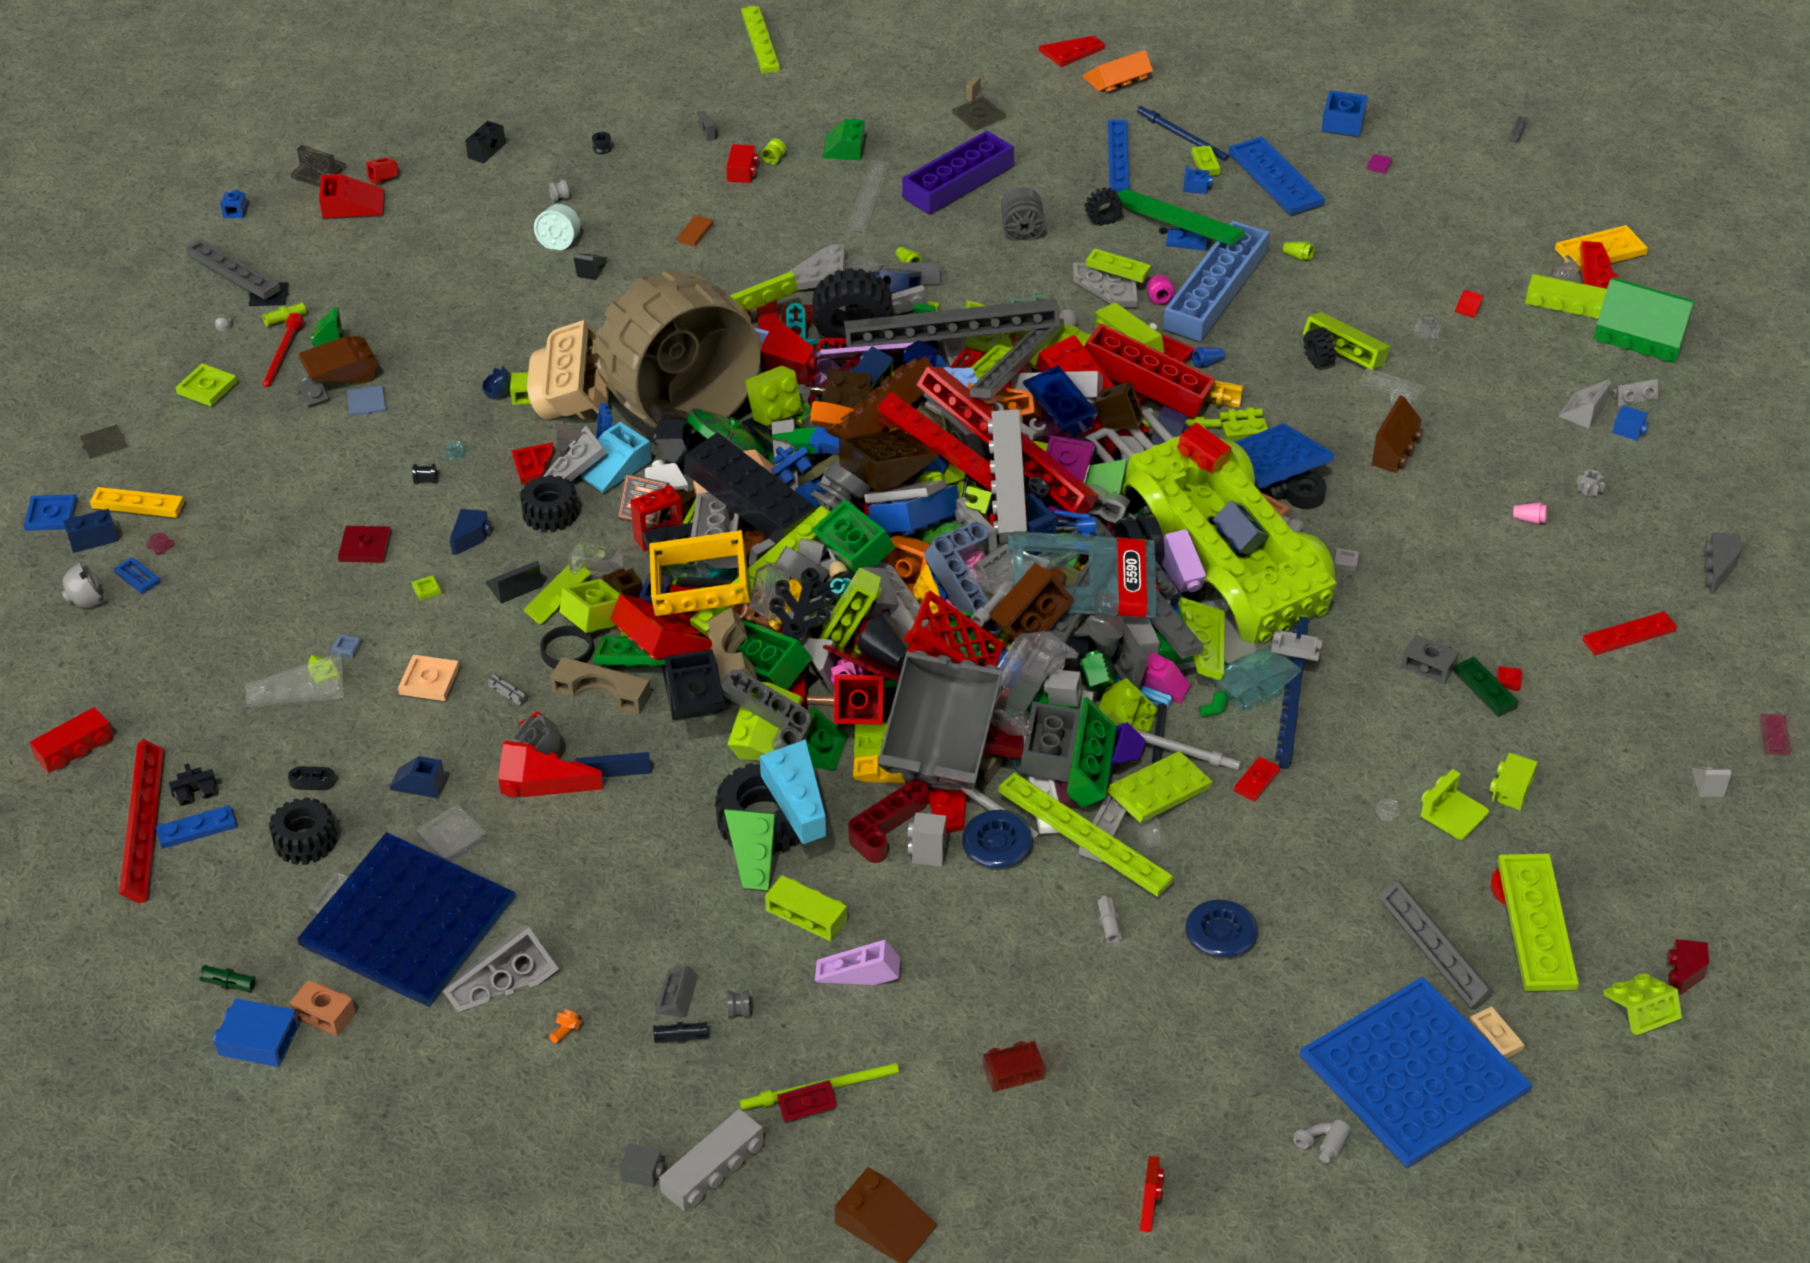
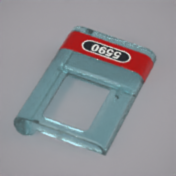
M1013 531L1012 536L1008 535L1007 549L1012 550L1013 587L1023 577V551L1085 554L1089 556V586H1064L1075 600L1065 612L1084 614L1106 613L1116 616L1155 618L1157 600L1154 540Z

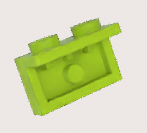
M883 723V725L855 724L854 758L872 755L880 756L888 723Z

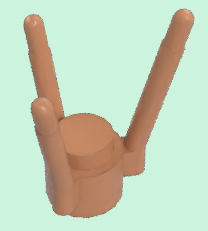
M775 593L749 596L750 603L732 605V609L743 620L752 621L773 629L768 622L754 616L756 610L751 602L775 597Z

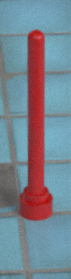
M298 313L289 314L286 320L287 330L263 380L264 387L271 386L294 333L301 330L304 324V318Z

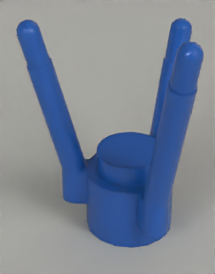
M1055 510L1054 514L1078 518L1077 522H1058L1057 527H1077V533L1082 534L1045 545L1044 549L1047 550L1079 540L1090 539V535H1096L1095 516Z

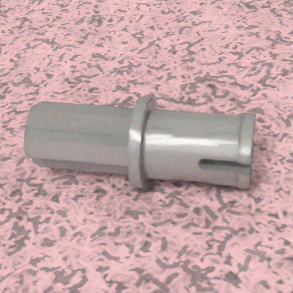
M1104 895L1097 902L1101 916L1099 923L1103 925L1107 943L1120 942L1122 936L1118 925L1119 915L1115 912L1113 899Z

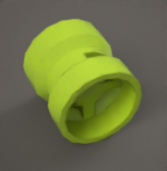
M777 138L770 140L761 152L762 160L765 163L777 164L786 153V145Z

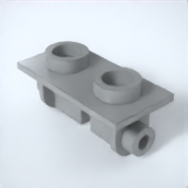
M1658 379L1619 385L1611 391L1612 397H1617L1618 406L1658 399Z
M1282 630L1274 632L1272 653L1314 661L1319 660L1322 640L1318 639L1317 636L1301 634V638L1297 639V633Z

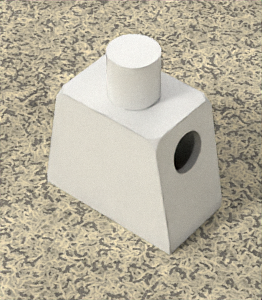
M656 460L652 463V467L645 469L646 478L669 482V485H672L675 490L677 489L681 492L686 490L688 492L687 481L675 463L665 464L662 460Z

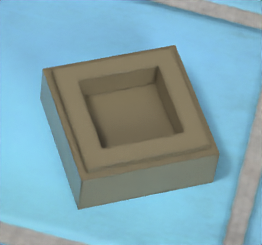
M974 75L966 84V100L973 101L980 93L981 77Z

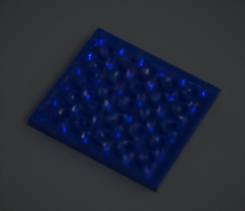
M386 832L297 938L298 945L409 999L431 1007L442 993V990L446 988L516 898V894L510 889Z

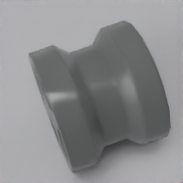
M744 990L742 993L727 992L728 1018H734L736 1015L750 1017L749 990Z

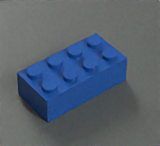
M948 485L945 489L928 497L879 502L868 506L870 519L882 527L889 536L896 535V532H901L902 535L916 533L915 530L927 529L928 525L940 524L943 520L953 519L957 509L956 500L959 499L957 485Z

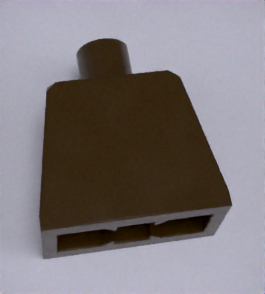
M1132 381L1101 390L1095 400V404H1089L1087 407L1089 417H1100L1103 427L1110 429H1138L1144 418Z

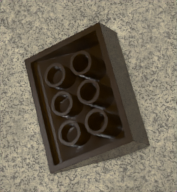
M902 429L839 439V464L877 492H885L889 488L899 486L938 458L936 451Z

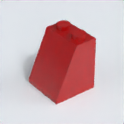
M775 319L760 350L763 373L779 366L787 367L795 371L797 384H803L810 389V385L817 383L820 377V371L817 367L818 358L815 355L814 347L783 322Z
M835 674L834 723L883 725L885 720L884 677L879 675Z

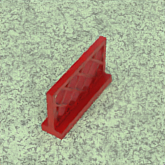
M931 590L926 592L912 629L906 632L903 639L916 650L927 653L928 656H947L955 664H961L962 660L974 662L976 666H979L977 662L979 660H984L985 666H996L1004 646L1003 642ZM930 601L937 605L939 613H932L929 605ZM947 615L953 616L958 626L951 627ZM941 617L945 629L938 630L934 618ZM928 619L931 632L921 625L923 620ZM969 628L974 632L976 640L970 641L966 629ZM953 631H960L962 643L956 642ZM940 634H947L950 645L941 639ZM984 642H989L995 647L993 654H988ZM973 644H978L982 656H975L972 648ZM965 646L969 658L960 653L959 647Z

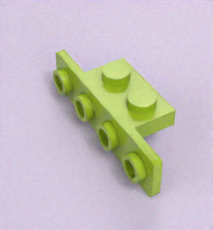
M579 554L525 607L524 612L538 625H542L560 607L562 587L587 582L586 580L594 573L596 568Z

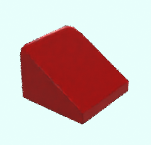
M1464 290L1455 312L1475 318L1482 306L1483 295Z

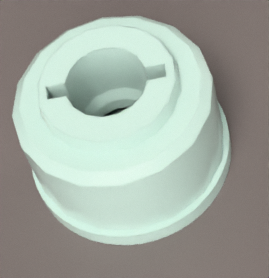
M563 204L552 205L536 218L534 223L535 236L546 248L564 250L571 245L579 234L581 227L580 219L570 207Z

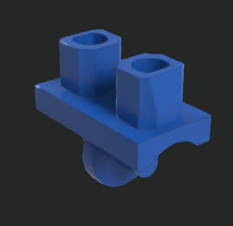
M779 446L775 449L778 456L772 459L776 466L771 471L773 475L786 485H789L795 480V476L790 471L796 466L801 474H805L811 469L812 465L807 457L808 451L805 447H802L794 453L791 447L784 450Z

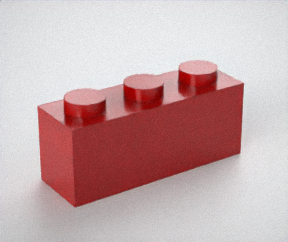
M93 707L29 743L35 759L48 773H51L56 769L63 768L65 764L72 760L83 757L92 749L106 744L114 737L109 722Z

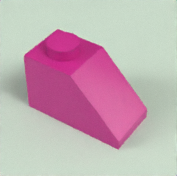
M1153 652L1150 653L1141 685L1172 696V701L1181 704L1190 688V683L1174 662Z

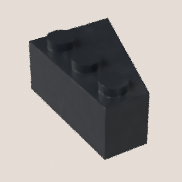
M659 420L657 429L654 430V441L659 445V451L665 458V464L675 463L681 473L685 474V454L702 443V436L697 435V431L692 430V426L685 420Z

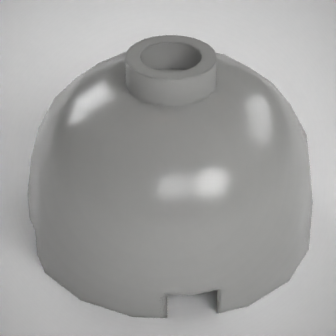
M80 561L67 571L63 578L65 590L62 594L69 604L73 602L78 607L86 609L98 606L107 600L105 591L100 595L99 585L101 583L88 565H83V562Z

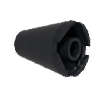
M889 615L875 616L865 624L867 627L864 632L860 631L857 644L859 650L865 657L901 673L906 655L905 650L910 646L903 640L905 633L899 622Z

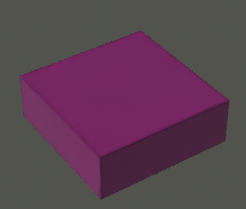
M1373 154L1367 164V169L1386 174L1392 164V158Z

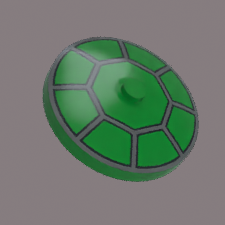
M693 408L687 416L688 422L707 439L718 432L742 451L756 450L764 458L768 455L764 446L741 426L742 423L733 417L729 419L720 414L698 408Z

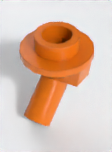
M564 1009L563 1014L558 1012L556 1023L561 1026L550 1034V1040L553 1043H558L571 1029L578 1030L583 1022L578 1020L580 1014Z

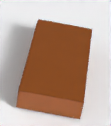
M694 215L677 237L678 243L696 247L713 226V219Z

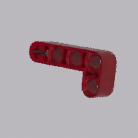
M912 780L852 818L848 823L850 845L869 862H883L887 857L886 834L915 816L916 812L919 813L927 807V784L922 780Z

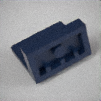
M1030 493L1027 495L1028 558L1032 562H1036L1056 553V547L1045 550L1044 546L1058 541V519L1054 512H1051L1044 505L1041 499Z

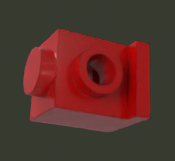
M384 157L366 162L368 180L370 182L381 184L380 181H389L391 177L398 176L399 167L396 160Z

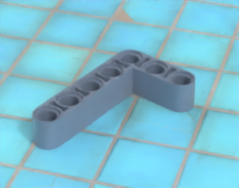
M977 521L936 537L924 553L926 561L957 610L975 612L977 609L984 607L989 601L961 556L978 549L988 536L987 527ZM991 619L986 622V631L996 637L1001 630Z

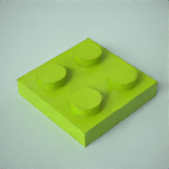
M202 363L175 388L178 395L212 407L237 383V377Z

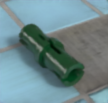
M204 965L199 975V980L202 982L221 985L223 989H229L230 987L247 991L248 993H251L256 983L255 976L236 973L231 968L224 970Z

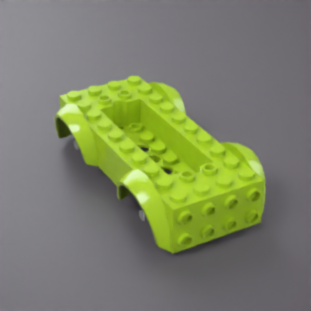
M1180 436L1173 437L1162 444L1154 445L1143 452L1135 453L1129 458L1122 493L1125 495L1127 491L1131 490V487L1137 490L1148 504V506H1144V512L1153 513L1161 527L1163 538L1165 534L1187 529L1206 574L1204 583L1208 581L1214 585L1226 600L1221 603V606L1225 612L1230 609L1232 610L1238 627V636L1241 640L1251 642L1252 644L1260 641L1264 643L1273 636L1275 631L1279 632L1282 630L1287 632L1293 624L1297 625L1299 616L1310 619L1314 616L1321 617L1328 612L1337 584L1335 581L1334 562L1329 550L1318 537L1305 532H1293L1255 487L1252 463L1240 445L1233 441L1219 438L1229 445L1232 450L1229 461L1214 474L1200 469L1196 462L1189 457H1184L1177 449ZM1231 500L1242 504L1269 535L1251 555L1245 554L1246 556L1243 558L1235 555L1234 550L1230 547L1231 542L1222 539L1223 536L1216 530L1218 526L1211 525L1207 521L1209 518H1214Z

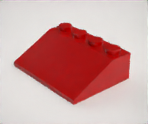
M619 595L610 620L617 625L618 630L628 634L627 638L636 641L640 649L649 653L648 656L652 659L661 661L665 656L709 650L713 646L709 636L707 637L686 622L687 614L685 612L655 616L653 603L633 596Z

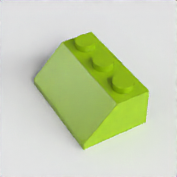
M761 682L801 706L803 700L801 696L772 683ZM751 693L752 697L758 700L757 695ZM772 705V708L779 713L778 708ZM740 706L727 745L739 759L760 761L761 755L774 751L772 741L778 728ZM783 737L784 742L788 744L789 740Z

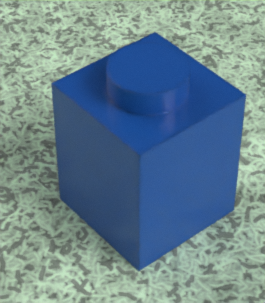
M1622 405L1616 417L1612 433L1638 441L1640 435H1645L1649 426V423L1646 422L1648 413Z

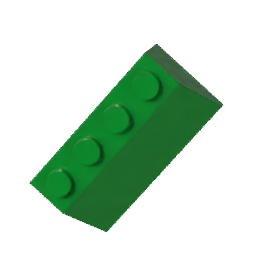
M1088 697L1083 698L1067 788L1069 797L1082 808L1106 798L1117 726Z

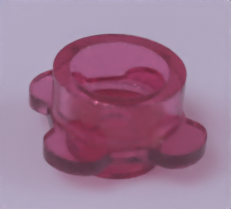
M159 532L150 537L146 546L148 549L154 550L155 554H163L167 548L174 546V541L169 540L167 534Z

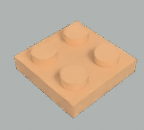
M413 655L398 687L399 695L445 701L460 668L459 661Z

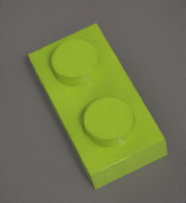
M1211 146L1192 147L1191 155L1197 169L1209 171V176L1220 175V166Z

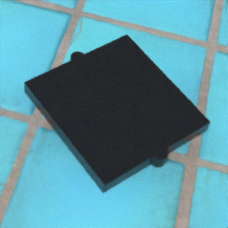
M278 282L281 291L265 300L252 292L249 293V307L285 305L286 298L289 295V283Z

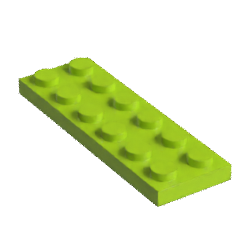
M1550 854L1499 855L1497 862L1524 991L1577 990L1579 983Z

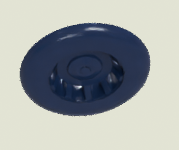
M990 810L975 816L965 827L962 836V844L966 854L976 863L991 868H1003L1019 862L1029 852L1033 840L1032 831L1028 823L1021 816L1007 810Z
M1229 900L1203 902L1190 912L1186 920L1185 927L1189 940L1196 948L1212 956L1233 957L1240 955L1254 945L1258 936V925L1251 912L1244 906Z

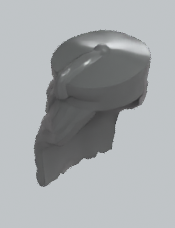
M1096 613L1089 616L1086 622L1075 630L1071 638L1083 639L1090 637L1089 652L1098 650L1101 654L1104 653L1105 656L1111 658L1118 648L1119 639L1123 636L1124 629L1122 624L1113 616L1106 613Z

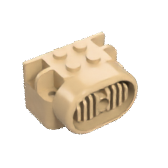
M585 320L552 331L548 336L547 346L534 351L530 357L527 380L528 397L535 412L545 420L577 414L581 419H588L591 415V408L598 413L599 405L608 403L609 388L601 379L597 369V361L599 359V354L595 351L597 332Z

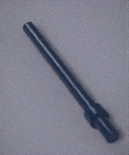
M1142 106L1138 107L1137 113L1146 117L1149 122L1159 124L1198 147L1211 146L1214 155L1223 161L1229 158V155L1160 117V114L1154 110L1150 111Z

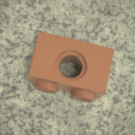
M307 980L290 1001V1007L296 1010L298 1020L337 1037L356 1014L353 1000L349 995L338 993L322 983L317 984L310 980Z

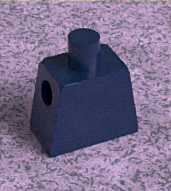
M894 268L880 269L879 272L872 271L876 274V277H881L885 281L891 292L897 293L920 286L921 271Z

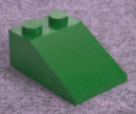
M843 500L811 529L812 533L855 574L859 567L874 568L896 548L882 527L847 500Z

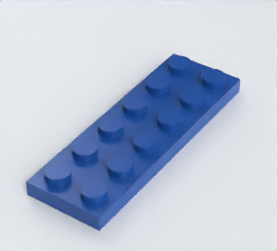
M1262 136L1229 146L1228 153L1289 215L1324 205L1325 198Z

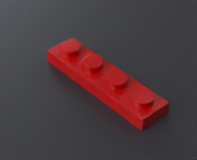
M1663 611L1585 634L1582 641L1592 654L1596 656L1676 632L1677 626L1667 613Z

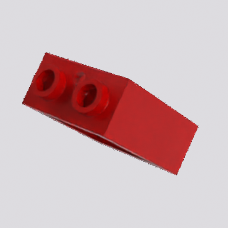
M672 485L630 500L634 540L643 552L648 551L642 537L643 531L683 523L681 497ZM670 507V520L649 528L646 527V515Z

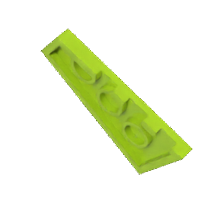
M1181 597L1178 607L1183 621L1203 644V652L1193 655L1197 672L1206 677L1221 680L1224 675L1225 611Z

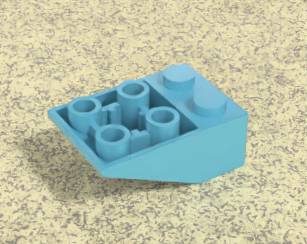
M618 422L603 432L598 439L607 454L578 477L604 493L624 480L625 473L633 474L652 461L650 441L622 422Z

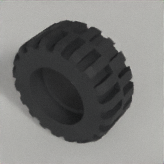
M847 268V271H835V274H829L824 280H821L813 292V323L818 333L822 337L824 336V338L846 339L844 321L893 316L890 288L881 277H876V274L871 271L867 273L864 269L853 270V268ZM851 304L862 305L866 307L865 309L854 312L839 309L840 307Z
M749 763L742 769L741 767L735 769L733 775L728 774L717 789L715 803L718 829L723 839H728V844L732 847L724 809L745 810L748 806L758 802L777 803L761 777L760 764L753 765V763ZM781 809L773 812L776 813L772 855H775V851L781 850L782 853L788 851L789 845L795 847L801 842Z

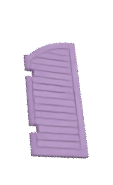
M922 342L875 345L873 347L885 354H894L922 347L923 344ZM872 346L820 350L815 355L818 360L855 357L860 353L868 352Z

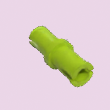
M301 302L289 307H279V310L270 313H264L262 318L264 324L268 327L283 321L286 323L291 313H298L302 316L306 315L307 312L305 305Z

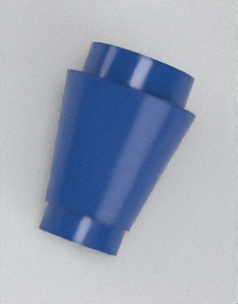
M1198 347L1192 352L1193 364L1202 368L1225 358V352L1222 348Z

